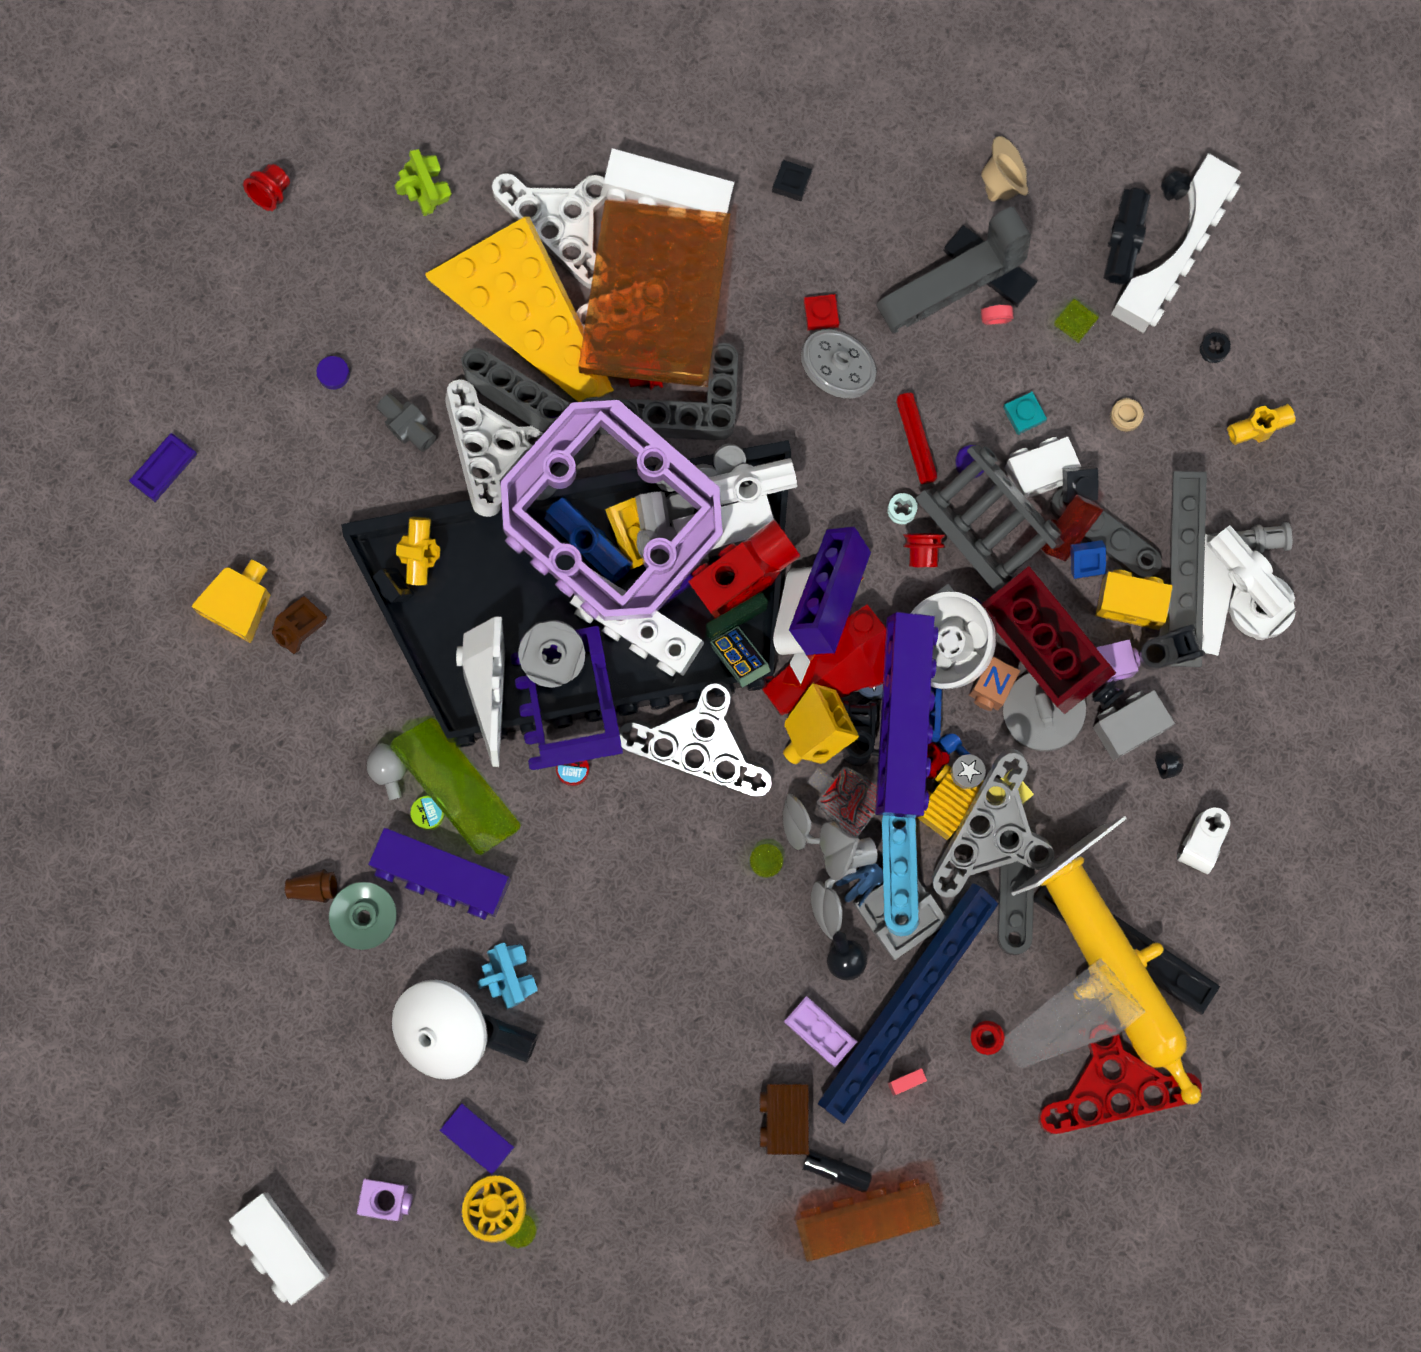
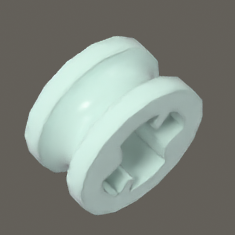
M906 493L895 495L888 505V515L897 524L911 522L917 512L916 500ZM900 502L902 505L909 504L910 507L907 512L910 514L907 516L903 512L897 514L895 512L897 509L896 503Z

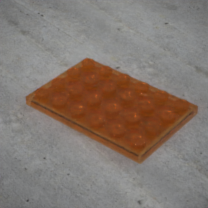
M605 200L579 359V373L708 387L729 235L730 213Z

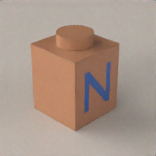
M993 657L987 669L977 678L969 696L974 698V703L984 710L992 711L993 708L999 710L1011 691L1020 670Z

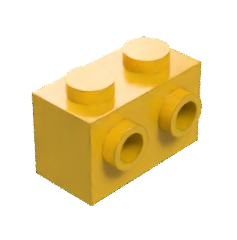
M1125 570L1108 571L1102 579L1095 616L1159 630L1166 623L1173 585L1164 584V580L1157 577H1145L1144 579L1132 577V573Z

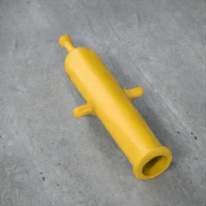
M1079 856L1041 884V886L1046 885L1093 972L1091 975L1092 979L1078 986L1075 990V995L1079 999H1085L1097 991L1104 992L1138 1056L1151 1067H1164L1179 1085L1183 1101L1187 1104H1196L1201 1099L1200 1089L1191 1083L1181 1061V1057L1187 1048L1184 1030L1146 970L1147 962L1163 953V946L1155 942L1141 951L1133 949L1083 868L1084 858Z

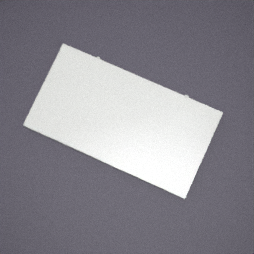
M1205 534L1202 650L1208 654L1219 655L1233 582L1229 578V570L1207 546L1215 536ZM1169 608L1166 623L1160 628L1159 637L1168 633Z
M1124 816L1099 826L1056 858L1048 868L1039 871L1011 894L1014 896L1038 887L1127 818Z

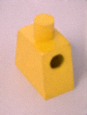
M252 559L242 574L226 567L191 607L197 614L251 643L271 596L266 588L259 585L268 569Z
M814 683L808 688L785 720L784 726L792 742L783 750V754L793 764H798L802 759L822 764L859 737L835 689Z

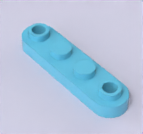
M883 815L884 919L887 929L892 934L907 936L916 930L919 923L915 818ZM898 821L905 823L902 829H896L893 825ZM899 916H905L908 918V921L900 925L896 922V919Z

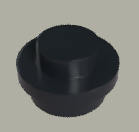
M1175 171L1168 175L1161 184V190L1165 199L1171 201L1172 199L1179 200L1183 198L1190 190L1191 178L1186 173L1182 174L1180 171Z

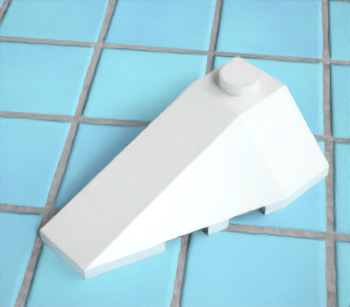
M493 617L464 633L463 646H457L456 662L457 666L463 667L464 680L492 767H499L505 644L502 617Z

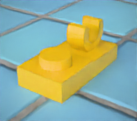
M634 497L605 509L621 552L633 562L630 569L644 564L643 558L637 549L636 540L637 534L640 531L636 499Z

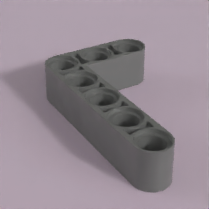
M1014 207L1006 208L990 220L986 241L881 299L876 306L891 332L897 333L899 332L898 328L904 325L909 327L1021 265L1028 256L1031 234Z
M719 343L711 349L709 355L707 403L590 397L582 400V402L619 400L662 438L725 440L733 434L735 428L738 352L734 346L728 343ZM725 357L732 363L728 366H720L715 361ZM723 387L728 389L730 394L720 397L714 391L717 388ZM658 414L663 416L665 420L660 424H653L648 419L650 416ZM685 416H691L697 422L692 426H686L680 420ZM716 418H725L729 424L720 428L712 422ZM600 427L598 431L595 433L601 435H610L602 427Z
M481 348L470 349L462 356L461 363L465 380L470 382L477 392L542 433H545L570 405L564 399ZM507 383V385L498 386L499 384ZM527 399H533V400L530 401V402H523L524 400H527ZM552 415H558L556 418H548ZM594 435L573 457L576 467L594 446ZM560 462L555 463L550 468V472L557 477L564 476L569 470L566 464ZM548 485L536 500L549 498L555 493L557 488Z

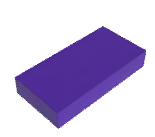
M170 433L131 477L129 482L152 501L156 502L195 458L197 453L173 433Z
M464 1104L458 1107L440 1129L445 1136L492 1175L515 1148Z

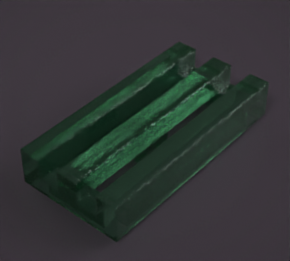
M763 593L756 594L707 623L705 633L709 640L712 641L766 611L768 601Z

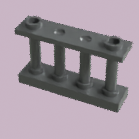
M980 445L971 446L967 450L974 461L941 491H936L934 488L926 489L915 499L992 589L997 592L1010 582L1014 577L1013 573L1046 543L1051 549H1055L1065 542L1059 537L1062 533L1056 524L1051 520L1045 521L996 464L998 459L988 447L984 446L982 448ZM984 470L995 485L963 515H956L949 507L951 504L950 500ZM1005 494L1017 509L984 539H977L970 531L972 528L971 524ZM1026 519L1038 534L1005 564H998L991 555L993 553L992 548Z

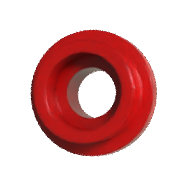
M982 1021L971 1032V1043L975 1050L981 1054H995L1004 1045V1031L1000 1025L993 1021ZM986 1031H990L994 1035V1041L989 1045L985 1044L982 1040V1035Z

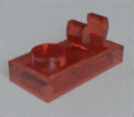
M1076 495L1058 521L1051 519L1060 529L1062 534L1059 537L1065 543L1055 549H1051L1046 543L1041 549L1050 556L1067 561L1071 555V545L1081 542L1104 510L1096 502Z

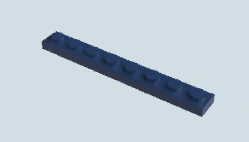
M972 883L817 1103L841 1123L845 1124L999 905L981 886Z

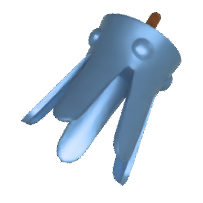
M875 863L861 866L860 869L856 870V873L848 874L838 880L835 884L842 886L855 879H860L845 896V902H851L859 894L862 895L867 891L858 904L861 907L872 889L883 882V871L881 869L883 865L878 866Z

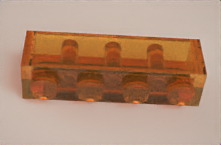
M919 1178L900 1182V1190L887 1193L886 1187L866 1192L867 1199L854 1203L853 1197H847L834 1201V1209L821 1212L820 1206L800 1211L801 1218L795 1219L794 1222L805 1261H813L941 1224L929 1183L920 1184Z

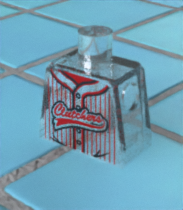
M843 766L835 778L818 767L808 780V784L822 793L815 804V808L828 822L835 823L847 834L858 838L875 815L877 782Z

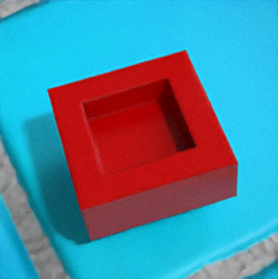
M835 294L804 298L807 331L839 328Z

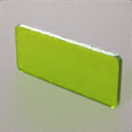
M429 718L393 739L390 744L391 749L475 853L483 855L518 832L521 827L518 820L461 750L456 747V744L448 742L442 728L435 719Z

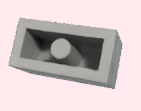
M1141 690L1125 700L1127 706L1117 711L1113 706L1097 716L1100 721L1093 729L1113 761L1167 731L1175 724L1155 690L1146 695Z

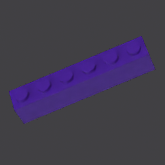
M895 612L887 617L875 815L917 818L924 816V811L927 810L929 805V793L925 791L926 777L929 776L931 770V760L927 757V747L931 743L933 728L929 724V711L933 710L935 702L934 692L931 691V678H934L936 673V660L932 658L933 646L936 645L938 640V627L934 626L935 616Z

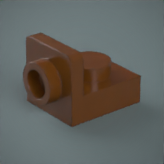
M303 596L276 616L272 635L281 647L287 648L292 654H295L300 650L302 641L325 625L327 616Z

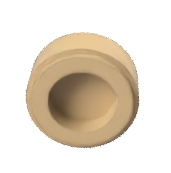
M1125 398L1115 403L1110 413V419L1117 429L1132 431L1140 425L1144 413L1137 401Z

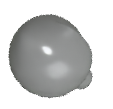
M380 743L372 750L367 759L368 775L375 783L379 785L385 784L389 800L402 797L398 780H401L406 773L407 762L405 756L396 747Z

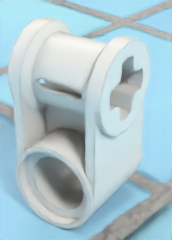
M1215 807L1198 814L1182 844L1185 848L1182 854L1178 853L1177 860L1205 874H1209L1216 863L1220 847L1230 827V819L1227 813ZM1214 817V824L1218 826V828L1210 831V824L1205 820Z

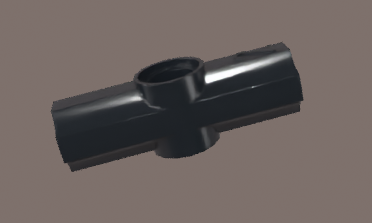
M1139 188L1125 189L1121 196L1118 216L1114 220L1111 229L1112 237L1110 242H1108L1110 250L1103 276L1109 283L1128 285L1133 277L1136 257L1140 253L1146 233L1144 222L1151 195L1147 194L1145 190Z
M482 1014L484 1021L491 1022L494 1028L492 1036L487 1039L486 1047L528 1063L536 1046L538 1035L495 1019L490 1015Z

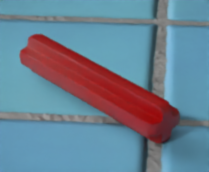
M911 392L900 394L897 396L896 402L921 484L932 483L936 481L937 473L914 395Z

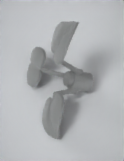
M789 793L786 794L783 808V826L787 840L797 850L803 849L806 842L820 844L824 854L826 870L831 877L826 880L825 885L821 881L814 883L811 892V905L820 928L833 940V935L839 932L841 928L842 905L832 886L848 874L856 873L857 867L875 864L877 861L876 845L871 838L857 839L844 832L838 825L832 822L823 824L820 838L812 837L809 834L811 820L806 808L793 794Z

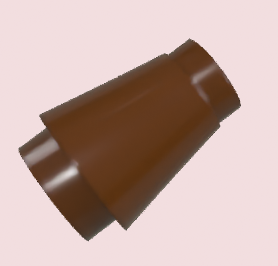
M325 869L286 879L285 894L288 899L327 903L329 899H334L337 895L336 875L334 872H327Z

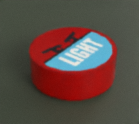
M585 760L556 766V773L559 780L565 785L578 786L587 779L589 764Z

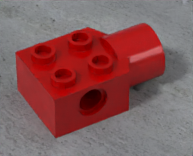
M773 519L736 546L733 543L719 553L720 558L713 564L705 563L698 567L692 573L693 578L688 582L714 618L721 622L771 586L780 572L801 556L778 523ZM735 576L731 584L722 585L726 577Z

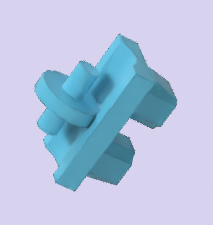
M504 942L495 945L494 949L487 952L490 963L482 966L485 978L477 981L479 989L489 987L492 998L502 995L506 1009L517 1006L526 997L537 991L534 977L531 974L517 979L513 968L527 962L522 945L506 947Z

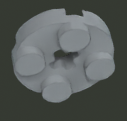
M547 620L535 623L526 631L520 641L518 657L522 669L531 681L544 687H558L578 676L585 662V649L581 636L572 626L558 620ZM556 645L557 651L561 653L560 659L554 658L552 663L547 662V656L542 653L543 649Z

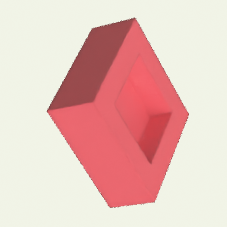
M921 1068L889 1082L888 1085L894 1096L926 1082L927 1079Z

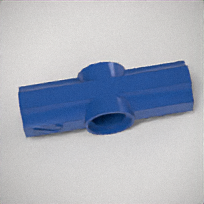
M561 498L553 503L546 511L547 514L544 519L569 544L576 547L580 554L610 582L615 584L630 571L633 562L607 538L603 530L595 527L566 498ZM591 533L593 541L591 546L586 548L584 539L587 534Z

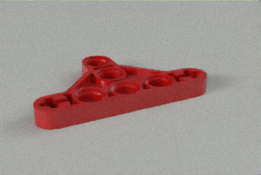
M1099 1021L1092 1024L1087 1031V1042L1091 1058L1067 1099L1045 1105L1039 1112L1038 1120L1045 1132L1061 1134L1182 1106L1187 1103L1183 1101L1181 1093L1171 1095L1174 1102L1169 1103V1091L1164 1082L1169 1081V1088L1179 1087L1173 1075L1166 1077L1123 1050L1116 1026L1108 1021ZM1098 1027H1105L1111 1033L1112 1039L1107 1046H1100L1094 1040V1032ZM1108 1060L1115 1061L1120 1067V1074L1114 1080L1107 1079L1102 1072L1103 1064ZM1186 1073L1191 1083L1196 1085L1202 1093L1200 1080L1195 1075ZM1154 1086L1160 1090L1161 1101L1158 1105L1151 1106L1145 1102L1143 1094L1147 1087ZM1118 1093L1125 1095L1129 1101L1128 1109L1122 1114L1115 1112L1111 1107V1099ZM1084 1101L1091 1102L1096 1108V1115L1090 1121L1083 1120L1078 1114V1107ZM1071 1104V1115L1076 1125H1070L1071 1119L1059 1121V1128L1056 1129L1053 1124H1047L1046 1117L1051 1115V1109L1054 1108L1056 1114L1069 1112L1066 1105Z

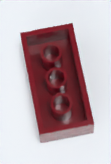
M1030 566L981 604L991 617L997 633L1062 713L1066 714L1116 674V671Z

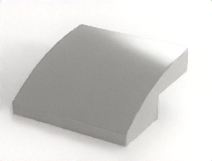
M919 880V923L916 930L910 935L896 936L887 929L884 919L883 882L872 889L861 907L858 904L863 896L852 903L893 960L898 959L936 932L947 920L931 894L925 891ZM899 916L896 919V922L900 925L908 921V918L905 916Z

